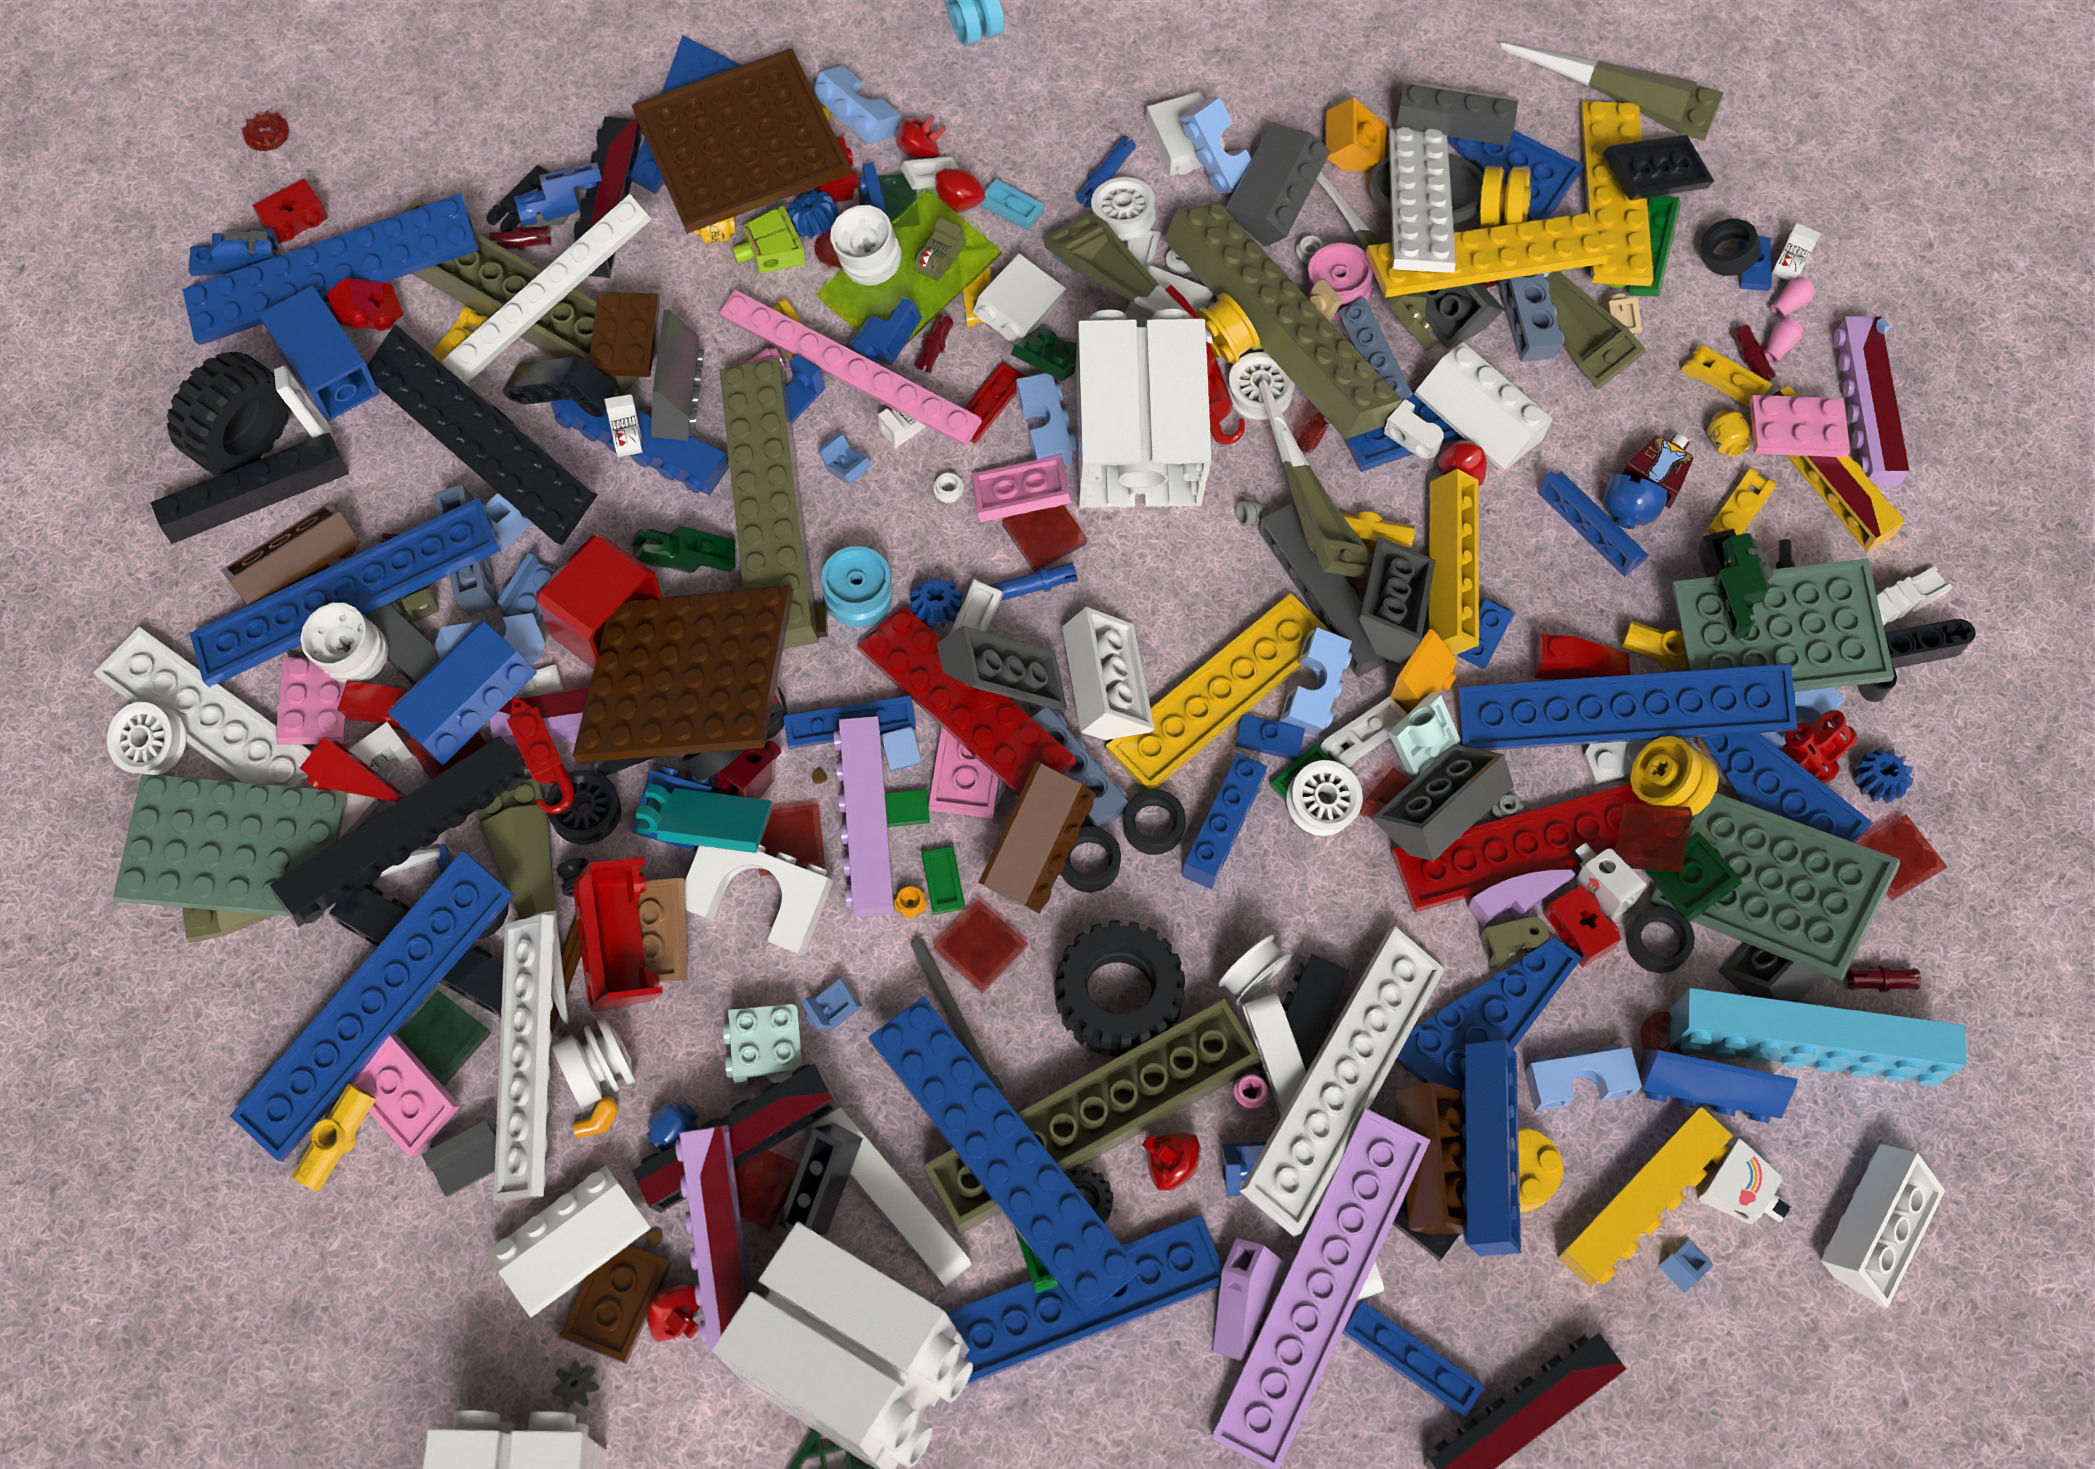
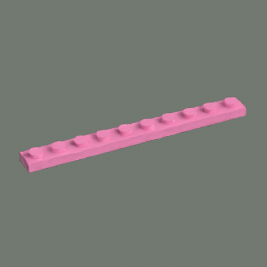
M737 290L733 291L719 313L722 319L792 356L800 355L820 368V371L965 447L982 422L979 416Z

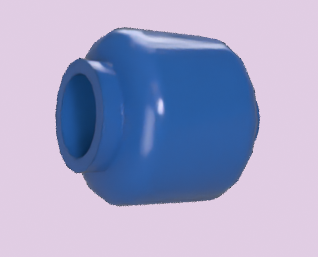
M668 1101L649 1118V1131L646 1134L653 1144L664 1152L671 1148L673 1141L680 1138V1133L699 1129L695 1122L699 1115L687 1102L679 1105L674 1101Z

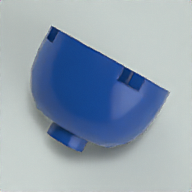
M1614 474L1610 475L1605 489L1604 505L1608 513L1617 519L1616 524L1618 526L1634 529L1635 525L1644 526L1650 524L1660 516L1668 498V491L1660 485L1642 478L1639 483L1630 481V475Z

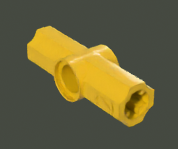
M1360 512L1356 516L1342 514L1366 545L1368 552L1374 551L1378 536L1412 550L1415 526L1384 521L1380 515L1373 512Z
M1631 620L1622 642V648L1654 658L1665 668L1680 667L1688 670L1681 631L1671 630L1664 632ZM1667 647L1674 648L1677 653L1670 651Z
M348 1083L327 1119L318 1122L314 1126L311 1133L312 1143L291 1175L294 1180L314 1191L321 1190L340 1157L354 1148L357 1137L356 1132L376 1101L373 1095ZM335 1131H337V1138L335 1142L332 1144V1134Z

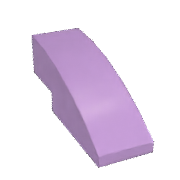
M1547 870L1510 878L1474 896L1467 908L1483 928L1508 911L1519 920L1566 888L1571 883L1575 873L1572 870Z

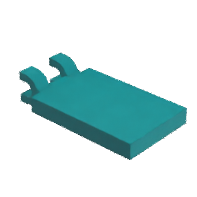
M649 784L645 795L648 798L655 799H650L648 805H639L636 811V818L645 820L640 821L637 833H657V840L757 853L772 813V801L675 788L673 793L670 794L662 786Z

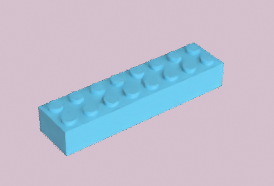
M1689 988L1670 1008L1669 1047L1679 1048L1685 1054L1709 1052L1714 1053L1715 1057L1721 1059H1732L1738 1056L1748 1058L1749 1062L1758 1064L1775 1061L1782 1062V1065L1788 1068H1801L1805 1065L1816 1067L1817 1071L1824 1073L1842 1070L1849 1071L1850 1075L1855 1077L1879 1075L1884 1076V1079L1890 1082H1902L1906 1079L1918 1080L1919 1085L1928 1087L1940 1085L1941 1082L1953 1076L1967 1065L1965 1025L1693 988Z

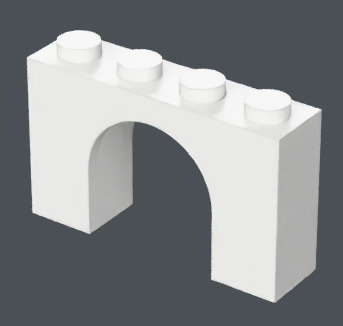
M759 845L757 853L699 846L685 880V910L713 920L728 884L736 875L745 870L755 868L768 870L776 877L780 884L782 903L767 942L804 956L834 882L825 877L827 870L812 864H808L807 869L795 865L797 859L778 852L776 858L765 854L766 847Z

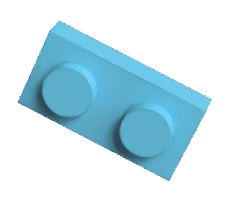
M996 178L986 189V199L980 204L1027 231L1030 230L1044 212L1043 203Z

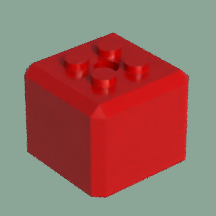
M604 534L592 535L536 591L537 603L551 637L592 669H594L595 663L600 658L598 651L605 622L623 602L662 598L655 572Z

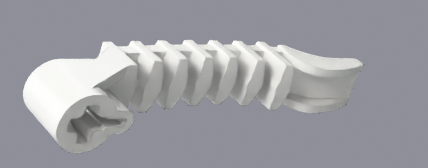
M1934 566L1915 577H1907L1903 581H1898L1891 588H1885L1877 595L1883 626L1888 621L1891 623L1897 618H1903L1910 610L1913 612L1919 610L1947 593L1953 587L1950 583L1947 584L1937 572L1938 569Z

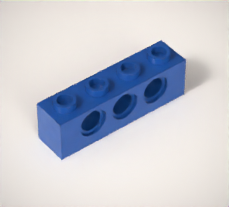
M1237 753L1184 863L1182 877L1211 890L1213 889L1263 784L1267 765Z

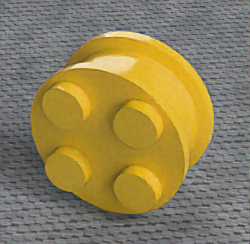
M1221 292L1217 295V302L1207 309L1201 307L1196 311L1199 319H1205V329L1212 334L1213 344H1211L1213 354L1218 359L1222 356L1228 363L1235 365L1240 361L1239 356L1248 349L1256 350L1260 347L1258 334L1251 321L1228 294Z
M1518 1128L1520 1212H1526L1541 1207L1550 1199L1561 1184L1564 1169L1561 1155L1549 1138L1535 1130Z

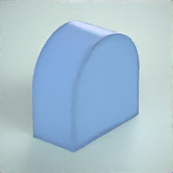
M1883 318L1877 320V331L1880 334L1888 332L1890 324Z

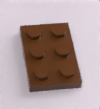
M598 291L589 362L605 376L651 377L660 305L659 294Z
M632 1245L626 1246L586 1276L559 1337L627 1365L647 1320V1309L650 1299L660 1291L672 1264L670 1260Z

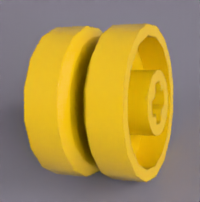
M1486 166L1481 195V229L1502 226L1504 213L1505 225L1527 222L1531 200L1529 167L1513 166L1506 185V173L1502 166Z
M1674 736L1660 737L1648 743L1637 755L1632 765L1630 776L1632 789L1639 799L1674 819H1686L1700 813L1711 802L1717 790L1719 778L1716 765L1707 755L1694 749L1686 741Z

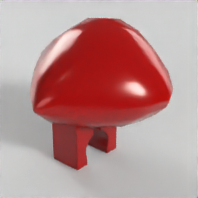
M930 114L924 122L915 117H908L897 129L895 136L896 145L900 151L911 157L921 159L939 157V147L936 141L944 133L946 126L942 124L939 129H933L930 133V123L934 121L935 116Z
M943 169L935 174L937 195L943 209L948 214L968 211L977 207L986 199L983 186L974 175L966 170Z
M1461 440L1453 442L1441 453L1437 462L1439 470L1444 475L1459 469L1478 479L1479 486L1484 482L1487 458L1483 448L1472 441Z
M1179 1132L1156 1138L1149 1134L1141 1145L1147 1149L1148 1169L1151 1180L1157 1190L1172 1191L1189 1181L1198 1168L1201 1146L1195 1134Z
M696 1284L673 1285L660 1290L651 1297L647 1309V1322L650 1334L656 1342L677 1338L682 1333L691 1339L698 1330L699 1326L693 1321L700 1309L695 1297Z

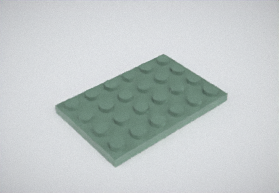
M1868 558L1773 569L1774 573L1768 580L1769 587L1764 601L1750 605L1755 615V624H1753L1748 637L1737 640L1734 638L1716 586L1718 576L1673 582V594L1688 671L1791 664L1794 692L1888 682L1894 678Z
M142 774L113 898L116 902L289 916L275 898L270 884L339 840L347 798L346 793L336 790ZM325 910L323 911L321 917L318 919H324Z
M1715 793L1711 802L1694 816L1680 844L1699 832L1741 877L1742 884L1694 918L1692 922L1842 981L1900 866V860ZM1656 888L1650 899L1652 906H1663L1676 910Z

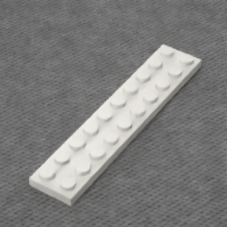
M138 627L93 672L99 680L131 703L148 702L154 705L166 706L175 711L184 723L186 744L236 781L317 789L305 780L308 775L300 769V766L311 754L309 749L302 744L278 745L276 741V725L219 684L212 685L209 688L203 682L200 670L142 628ZM346 793L347 798L339 840L357 829L379 805L376 798Z
M1396 926L1387 931L1239 1190L1293 1236L1300 1234L1340 1163L1364 1109L1370 1108L1445 970Z

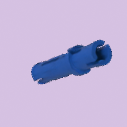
M1122 136L1119 139V142L1099 168L1090 173L1088 182L1076 195V199L1080 204L1087 197L1088 200L1085 202L1084 207H1091V198L1097 187L1112 179L1125 160L1136 149V144L1132 139L1125 145L1129 138L1128 136Z
M1069 562L1068 564L1049 569L1041 567L1038 569V572L990 584L989 586L1004 593L1001 601L1040 590L1048 592L1051 591V587L1073 581L1076 582L1078 578L1075 575L1077 573L1073 562Z

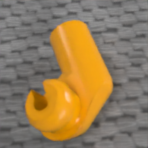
M603 1096L602 1099L598 1100L591 1118L573 1122V1131L576 1139L601 1134L609 1130L618 1114V1105L612 1096Z

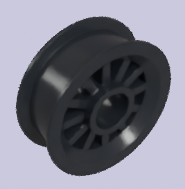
M577 770L568 773L574 787V792L577 791L574 795L573 803L562 813H547L548 819L559 836L570 843L578 845L597 843L608 837L619 823L621 803L616 788L606 776L596 771ZM557 782L554 783L547 795L546 804L548 805L558 804L562 799V793ZM584 803L592 804L585 812L577 811V808Z

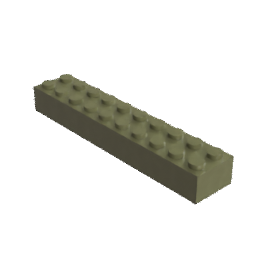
M415 198L402 213L427 204ZM475 232L479 247L478 251L411 273L462 304L476 310L479 314L491 318L543 270ZM573 289L520 337L557 359L581 357L589 361L597 301ZM656 344L654 345L653 359L658 355ZM606 376L617 387V394L623 396L638 378L631 376Z
M1218 202L1176 212L1164 238L1165 242L1216 298L1217 295L1224 292L1241 307L1258 334L1260 346L1343 438L1348 439L1385 427L1387 419L1398 408L1402 399L1374 370L1373 366L1357 352L1355 347L1344 338L1335 325L1318 310L1317 306L1309 301L1299 287L1281 270L1280 266L1227 212L1226 208Z
M779 358L719 369L743 590L789 585L793 592L783 649L819 643L816 631V615L786 375Z
M1224 998L1017 1114L1062 1171L1065 1172L1070 1169V1172L1075 1170V1167H1081L1254 1070L1261 1056ZM953 1149L923 1165L925 1177L958 1236L1001 1212Z

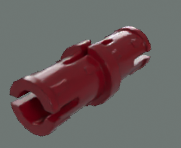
M549 226L524 230L522 227H516L515 231L489 233L490 241L502 240L503 242L496 244L504 249L518 248L520 251L525 250V247L552 245L551 236L538 237L539 235L551 234Z
M943 314L936 316L929 334H926L922 340L923 347L917 360L914 362V366L918 370L923 371L926 365L925 372H932L939 353L945 350V340L954 325L950 317L945 315L943 322H941Z
M1749 325L1738 327L1736 331H1733L1732 336L1741 349L1742 360L1744 363H1748L1754 374L1767 381H1771V378H1774L1776 373L1765 356L1766 350L1764 346L1759 345Z
M1880 965L1877 969L1849 968L1847 971V980H1853L1852 983H1848L1850 990L1879 989V992H1889L1888 990L1890 989L1918 990L1921 985V976L1914 977L1920 974L1917 968L1890 969L1887 965Z

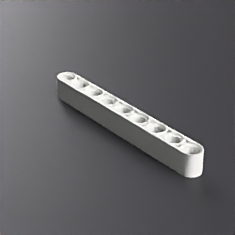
M1274 993L1244 1003L1243 1011L1282 1117L1306 1075V1070L1280 999ZM1332 1177L1328 1185L1326 1186L1322 1196L1320 1197L1316 1207L1314 1208L1315 1212H1317V1209L1325 1195V1192L1332 1180ZM1376 1262L1372 1266L1357 1301L1384 1292L1383 1282Z
M792 1073L763 1076L770 1084L775 1082L782 1083L792 1077ZM841 1108L808 1126L807 1128L812 1132L814 1127L836 1123L863 1138L849 1177L866 1197H870L868 1200L888 1223H892L891 1227L911 1250H915L913 1253L934 1277L937 1276L936 1280L942 1287L945 1288L972 1264L958 1244Z

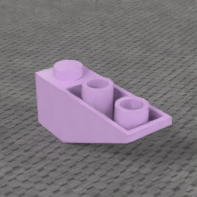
M1236 1238L1222 1269L1213 1351L1242 1362L1245 1360L1285 1264L1284 1261L1264 1245Z

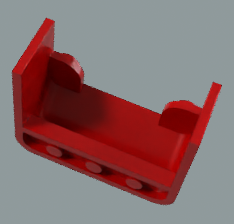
M645 857L592 862L574 879V903L587 1001L591 1012L606 1011L653 1001L663 994V987L659 984L658 974L652 973L651 968L646 967L637 906L641 893L646 891L645 876L643 873H639V870L645 865Z

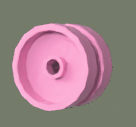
M1347 243L1329 244L1319 249L1311 257L1308 266V296L1315 283L1325 279L1343 299L1332 320H1342L1339 310L1361 298H1365L1369 304L1372 297L1374 272L1365 255L1366 251L1356 245Z

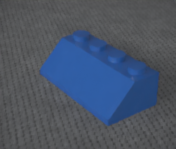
M481 620L409 689L387 713L431 757L444 765L537 672L515 648L485 621Z
M1643 1049L1639 1070V1078L1642 1085L1639 1090L1646 1091L1645 1098L1666 1102L1667 1096L1680 1098L1679 1105L1696 1109L1701 1107V1103L1715 1105V1113L1735 1116L1736 1110L1749 1112V1120L1769 1123L1770 1117L1782 1119L1798 1080L1797 1078L1650 1049Z

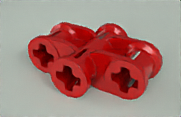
M1830 710L1822 714L1812 725L1798 723L1796 731H1787L1785 742L1788 746L1782 752L1822 783H1826L1834 779L1839 772V764L1836 760L1855 745L1858 737L1855 730L1846 725V717L1841 711ZM1827 722H1830L1833 728L1828 726ZM1796 734L1799 735V737L1801 738V740H1799V739L1796 738ZM1823 766H1826L1828 768V772H1826Z

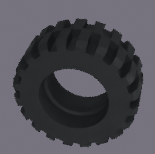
M229 352L217 354L216 358H208L203 361L201 367H195L190 372L191 376L186 381L183 380L179 385V392L174 394L171 400L172 408L168 409L167 418L169 423H167V430L171 442L179 451L206 471L221 475L262 459L261 456L265 452L268 453L273 447V442L281 436V429L288 421L287 412L290 411V408L276 391L275 374L248 354Z
M1110 920L1109 927L1103 928L1101 923L1090 926L1089 934L1086 935L1082 931L1074 937L1073 945H1067L1062 953V961L1058 962L1056 970V1008L1058 1014L1062 1015V1024L1067 1031L1072 1030L1074 1032V1039L1081 1045L1086 1041L1091 1044V1051L1100 1054L1101 1048L1110 1050L1109 1056L1119 1057L1120 1051H1131L1172 1028V1025L1177 1022L1185 993V973L1181 971L1182 962L1178 953H1171L1172 944L1166 938H1163L1161 941L1157 939L1158 931L1151 927L1143 931L1139 929V923L1130 921L1129 926H1120V920ZM1110 963L1132 965L1141 970L1151 983L1150 999L1145 1006L1131 1013L1116 1014L1108 1012L1095 1004L1088 994L1087 985L1091 974L1098 968Z

